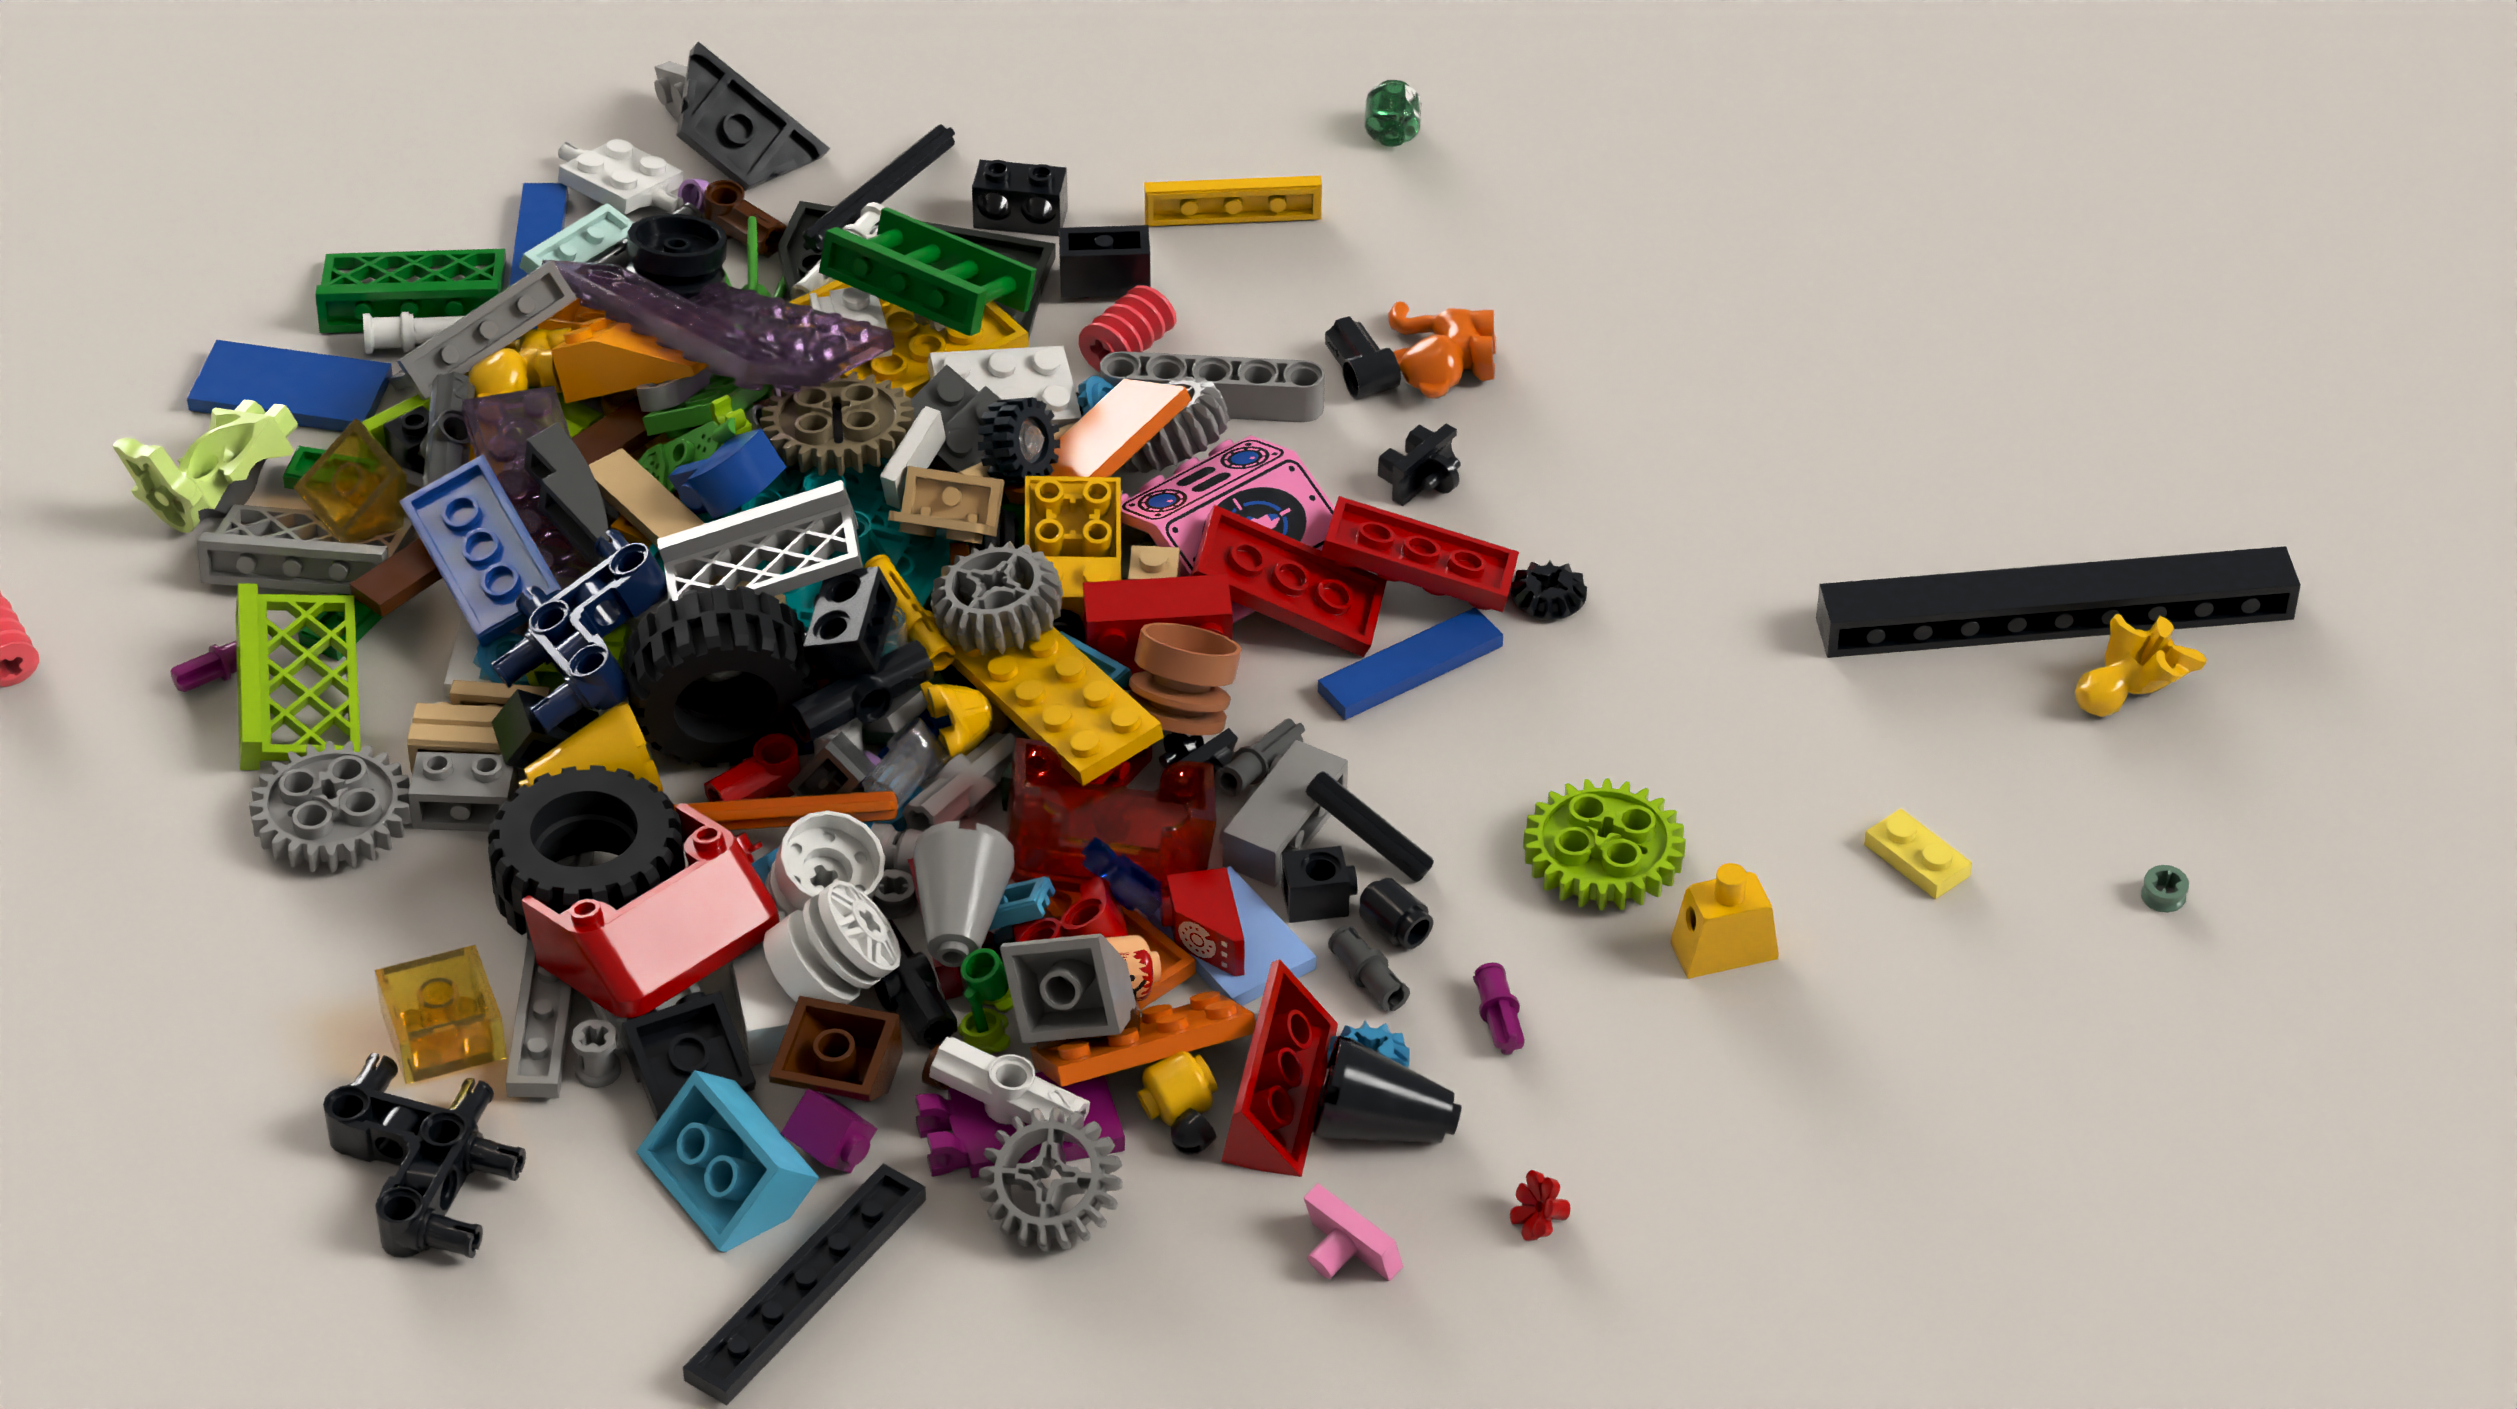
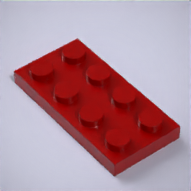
M1338 496L1320 556L1331 559L1332 562L1341 567H1357L1376 573L1380 578L1387 581H1402L1422 587L1423 590L1432 595L1451 596L1467 601L1477 609H1493L1503 613L1519 551Z
M1215 504L1207 516L1191 576L1228 574L1232 601L1363 658L1372 645L1387 580L1357 567H1341L1332 562L1331 559L1321 557L1320 550Z

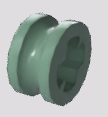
M2154 866L2148 870L2144 877L2141 898L2149 908L2158 912L2168 913L2177 911L2186 902L2189 880L2185 873L2174 866ZM2160 885L2165 886L2162 891L2157 890L2156 887ZM2170 887L2174 889V893H2166V890Z

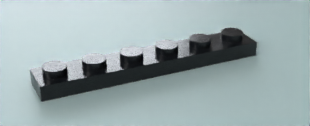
M883 1163L683 1366L684 1381L727 1406L926 1201L925 1186Z

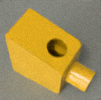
M1727 863L1717 869L1716 879L1694 883L1686 888L1670 944L1687 979L1778 959L1779 952L1773 909L1755 873L1746 872L1738 864Z

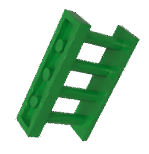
M885 207L881 209L877 235L869 239L862 238L838 227L826 230L818 273L965 335L972 336L980 332L985 304L996 301L1023 313L1029 311L1037 269Z

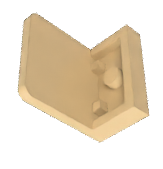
M908 466L901 512L889 510L888 520L900 523L899 532L935 538L936 528L947 530L946 539L982 544L983 535L992 537L997 535L1005 480Z

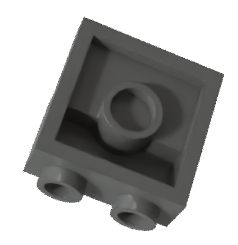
M945 365L911 399V405L914 407L915 420L925 406L941 412L946 440L928 469L957 473L982 462L981 458L986 454L985 450L978 451V442H984V436L978 434L979 426H986V423L981 417L984 412H990L988 408L990 404L997 403V400L1002 399L986 386L980 391L976 390L948 365Z

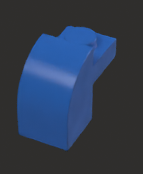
M760 428L733 436L709 458L678 466L668 478L677 490L681 501L695 515L709 512L713 519L733 511L754 498L786 468V465Z

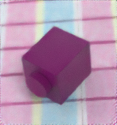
M807 1088L780 1134L825 1166L851 1173L854 1167L868 1154L870 1141L878 1128L834 1097Z

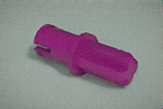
M236 641L220 647L216 644L209 646L208 653L173 667L170 673L177 690L187 692L218 678H222L224 681L231 679V674L237 672Z
M1494 962L1483 964L1475 970V976H1473L1482 1002L1479 1007V1013L1482 1020L1489 1025L1495 1047L1501 1049L1502 1054L1511 1055L1514 1050L1522 1049L1525 1042L1517 1016L1520 1011V1004L1516 996L1510 992L1504 967Z

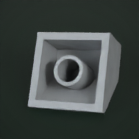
M1101 933L1003 943L1000 950L1022 1043L1121 1034L1131 1020L1130 1011L1132 1008L1135 1009L1137 1005L1127 962Z

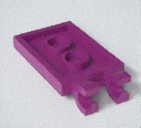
M1043 1072L1035 1073V1076L1090 1101L1089 1113L1085 1118L1083 1127L1088 1123L1096 1121L1102 1128L1099 1138L1110 1137L1115 1144V1147L1109 1154L1125 1151V1135L1105 1075L1061 1087L1044 1075ZM952 1087L948 1088V1100L935 1093L916 1095V1105L919 1116H916V1125L920 1138L927 1137L931 1154H927V1162L932 1177L944 1175L955 1169L968 1167L971 1179L980 1177L979 1170L981 1168L995 1166L994 1163L985 1157V1149L995 1148L1001 1150L1003 1147L995 1137L996 1131H1005L1009 1137L1016 1132L1012 1124L999 1123L990 1118L985 1111L983 1102ZM1063 1141L1062 1150L1066 1154V1162L1089 1158L1088 1153L1078 1145ZM1042 1143L1028 1150L1018 1163H1029L1035 1160L1040 1153Z

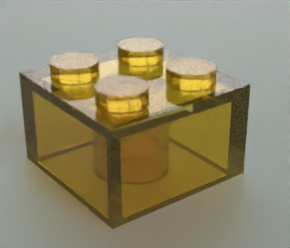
M476 945L374 970L381 1014L405 1084L507 1058L502 1017Z

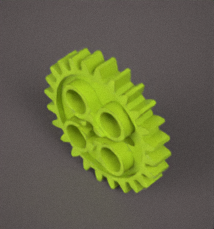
M1605 778L1601 788H1595L1589 779H1585L1583 790L1579 791L1573 785L1567 783L1565 784L1564 796L1550 791L1548 793V804L1537 802L1535 804V815L1527 816V826L1524 829L1523 840L1525 864L1532 865L1531 876L1533 878L1544 877L1543 889L1545 891L1560 887L1559 899L1562 901L1573 894L1578 896V907L1582 908L1591 899L1596 900L1599 910H1604L1607 901H1614L1620 910H1624L1625 901L1628 898L1633 899L1641 906L1644 905L1645 892L1652 896L1660 897L1662 884L1673 886L1675 873H1681L1686 839L1683 838L1684 825L1676 823V810L1664 811V798L1661 797L1648 801V788H1644L1634 794L1630 792V782L1626 781L1619 789H1614L1609 778Z

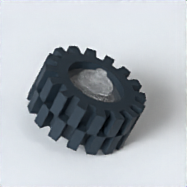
M1030 397L997 400V403H992L988 406L990 412H984L981 417L986 426H979L978 434L984 436V442H978V451L985 450L986 455L981 458L983 466H990L987 473L991 478L997 477V479L1005 480L1004 484L1006 485L1025 483V476L1052 474L1054 469L1050 464L1057 463L1059 458L1054 453V448H1060V440H1054V433L1059 432L1058 424H1051L1050 421L1054 418L1052 410H1045L1046 403L1037 401V398Z

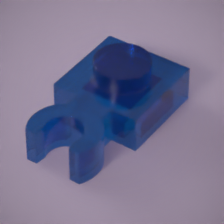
M1094 837L1082 850V854L1086 856L1082 864L1093 874L1110 882L1113 897L1123 907L1131 911L1137 908L1150 918L1163 904L1161 882L1124 854L1117 856L1106 843L1097 837Z

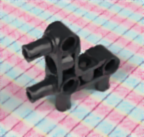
M371 1053L367 1057L365 1065L354 1083L337 1087L325 1097L323 1106L330 1146L336 1152L368 1162L376 1159L400 1166L396 1175L388 1177L375 1205L381 1244L386 1253L394 1257L405 1258L414 1256L424 1250L427 1251L432 1247L462 1254L472 1259L476 1255V1249H479L482 1242V1226L451 1219L445 1215L469 1173L471 1174L476 1170L516 1181L519 1178V1172L521 1173L524 1168L526 1151L521 1147L516 1148L485 1139L483 1134L479 1132L477 1123L494 1097L493 1089L486 1082L479 1080L472 1092L475 1079L466 1078L450 1108L445 1109L385 1093L390 1082L398 1073V1066L393 1059L383 1055L376 1067L380 1059L379 1054Z

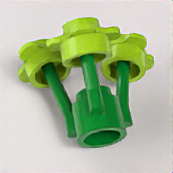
M981 948L967 955L961 965V975L969 985L964 992V996L970 1004L972 1011L964 1016L961 1024L958 1026L959 1035L963 1036L964 1043L988 1054L1004 1051L1010 1046V1037L1005 1034V1028L1008 1027L1009 1022L1005 1015L999 1014L990 1008H983L982 1005L995 1006L999 1012H1008L1014 1006L1004 963L994 950Z

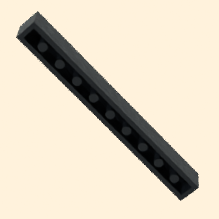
M2283 546L1819 584L1816 621L1826 656L1831 658L2111 635L2110 621L2115 614H2120L2126 623L2134 629L2144 631L2150 630L2159 616L2168 619L2174 629L2294 620L2301 584L2287 547Z

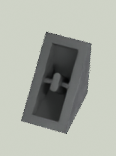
M841 731L787 786L797 796L850 793L876 766Z

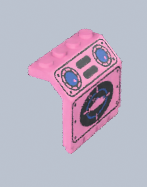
M1251 435L1235 444L1231 439L1220 443L1209 452V457L1202 461H1199L1197 457L1187 460L1174 471L1175 475L1166 480L1162 475L1154 477L1139 489V494L1131 498L1127 493L1121 495V529L1126 524L1133 529L1137 528L1147 532L1158 547H1180V577L1191 576L1206 519L1214 504L1322 551L1335 509L1295 451ZM1231 600L1233 623L1255 611Z

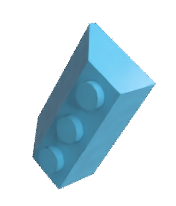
M696 1070L693 1071L636 1151L715 1247L723 1252H727L790 1219L819 1179V1176L786 1138L780 1134L779 1130L735 1080Z

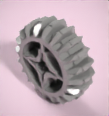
M1186 377L1181 381L1172 379L1167 383L1168 385L1186 387L1192 400L1121 468L1127 469L1128 472L1140 471L1141 473H1148L1153 469L1162 471L1167 466H1177L1179 462L1191 459L1196 453L1206 451L1207 445L1217 442L1220 438L1219 435L1223 434L1227 429L1226 424L1230 418L1220 390H1217L1213 381H1207L1202 377L1195 379L1193 377Z
M1011 541L1007 542L1003 547H995L991 542L988 549L980 551L972 547L971 554L966 557L955 555L954 565L943 566L941 568V576L933 580L934 588L931 593V608L936 626L940 629L941 634L948 638L951 645L960 644L965 653L978 648L981 654L985 656L990 650L998 649L1003 655L1006 648L1013 646L1022 650L1025 641L1039 642L1041 631L1053 630V621L1061 617L1060 609L1063 603V590L1058 572L1054 568L1053 562L1045 558L1043 551L1032 552L1028 544L1018 549L1013 546Z
M1055 1106L1050 1112L1049 1121H1045L1042 1112L1038 1108H1033L1030 1115L1032 1124L1026 1126L1018 1116L1013 1117L1011 1122L1016 1132L1009 1137L1002 1130L996 1131L995 1137L1003 1145L1001 1150L995 1148L985 1149V1157L994 1163L995 1166H988L979 1170L980 1178L992 1183L980 1190V1196L984 1201L994 1202L987 1210V1214L993 1221L1003 1219L1000 1226L1002 1233L1010 1236L1018 1231L1017 1241L1022 1246L1027 1247L1037 1235L1038 1247L1042 1251H1048L1052 1245L1053 1236H1057L1060 1246L1063 1249H1069L1071 1247L1070 1233L1076 1231L1084 1242L1089 1241L1091 1238L1090 1232L1085 1226L1091 1220L1101 1228L1107 1224V1221L1099 1212L1101 1207L1109 1210L1117 1208L1118 1202L1106 1192L1122 1189L1123 1181L1121 1178L1110 1174L1121 1168L1122 1162L1118 1156L1108 1155L1115 1147V1144L1110 1137L1099 1138L1102 1128L1096 1121L1088 1123L1083 1127L1084 1116L1081 1112L1074 1111L1065 1122L1063 1110ZM1063 1141L1076 1144L1088 1153L1091 1162V1173L1081 1172L1078 1167L1066 1165V1154L1062 1150ZM1042 1143L1040 1153L1035 1160L1029 1163H1018L1028 1150ZM1055 1168L1061 1179L1052 1180L1050 1188L1047 1189L1041 1182V1178H1049L1051 1170ZM1011 1185H1020L1024 1190L1036 1192L1035 1203L1039 1207V1217L1026 1214L1015 1206L1011 1194ZM1074 1194H1085L1075 1207L1060 1215L1062 1203L1066 1198Z

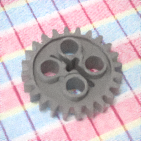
M328 741L324 751L317 752L315 747L310 744L306 748L307 755L303 757L290 751L288 752L289 764L272 762L273 775L260 774L261 787H255L251 790L253 802L249 803L255 837H260L263 850L273 849L274 859L279 860L289 855L290 865L293 868L302 861L308 860L310 871H315L321 862H328L329 868L333 872L336 871L339 861L346 860L352 868L357 867L356 857L361 855L374 861L376 860L375 848L379 847L390 851L392 849L391 837L403 838V825L411 824L412 822L408 797L409 777L408 775H402L401 764L399 762L390 764L389 756L386 752L373 758L371 745L365 746L359 752H354L352 741H348L342 750H335L333 742Z

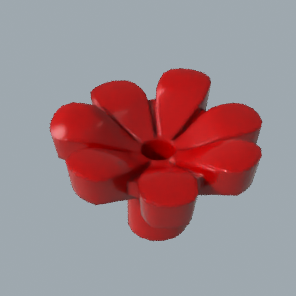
M1530 1170L1527 1173V1184L1520 1183L1516 1189V1198L1522 1203V1206H1515L1510 1211L1512 1224H1524L1521 1235L1526 1241L1549 1236L1553 1232L1551 1220L1564 1221L1569 1217L1571 1211L1569 1201L1556 1198L1560 1191L1559 1182L1550 1177L1545 1178L1543 1173L1535 1170Z

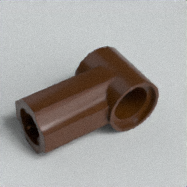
M718 180L710 183L704 193V219L720 226L725 231L727 239L734 238L747 246L748 218L755 216L757 219L758 253L760 255L763 254L767 258L778 251V244L787 226L744 200L745 192L738 183L730 180Z

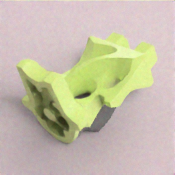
M244 399L235 410L216 407L212 409L208 432L200 436L189 447L184 457L177 459L179 468L162 446H147L133 438H123L117 440L113 448L136 483L131 490L134 497L146 503L170 527L180 532L189 533L202 520L206 518H225L234 504L244 505L249 500L255 490L265 461L268 458L292 455L294 449L287 440V437L298 427V423L285 405L274 404L265 412L256 401Z

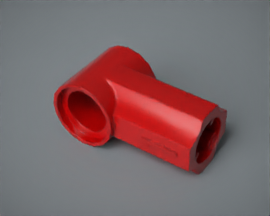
M780 733L762 737L756 742L752 757L704 783L707 798L710 802L793 796L795 793L787 785L801 771L796 742L790 736Z

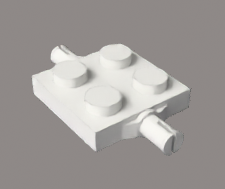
M614 139L592 151H584L566 142L558 150V157L567 161V163L559 166L558 182L602 204L608 203L624 215L638 208L650 205L653 207L658 206L673 213L684 204L683 198L670 193L678 189L682 184L684 171L666 163L661 157L652 156L633 147L626 140Z

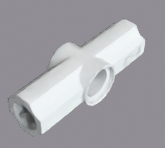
M946 1037L939 1046L930 1067V1078L983 1102L988 1116L999 1123L1012 1124L1011 1120L1013 1117L1018 1116L1023 1122L1032 1124L1030 1115L1033 1108H1038L1042 1112L1045 1121H1049L1050 1112L1054 1106L1060 1107L1063 1110L1065 1122L1074 1111L1081 1112L1084 1116V1121L1089 1113L1090 1101L1035 1076V1068L1031 1062L1015 1054L996 1058L954 1037Z

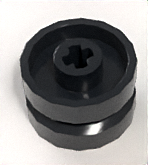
M659 214L642 218L633 223L627 232V255L630 263L626 267L625 290L628 298L644 308L670 314L695 313L718 305L724 297L725 273L722 267L726 260L727 251L725 231L712 221L684 214Z

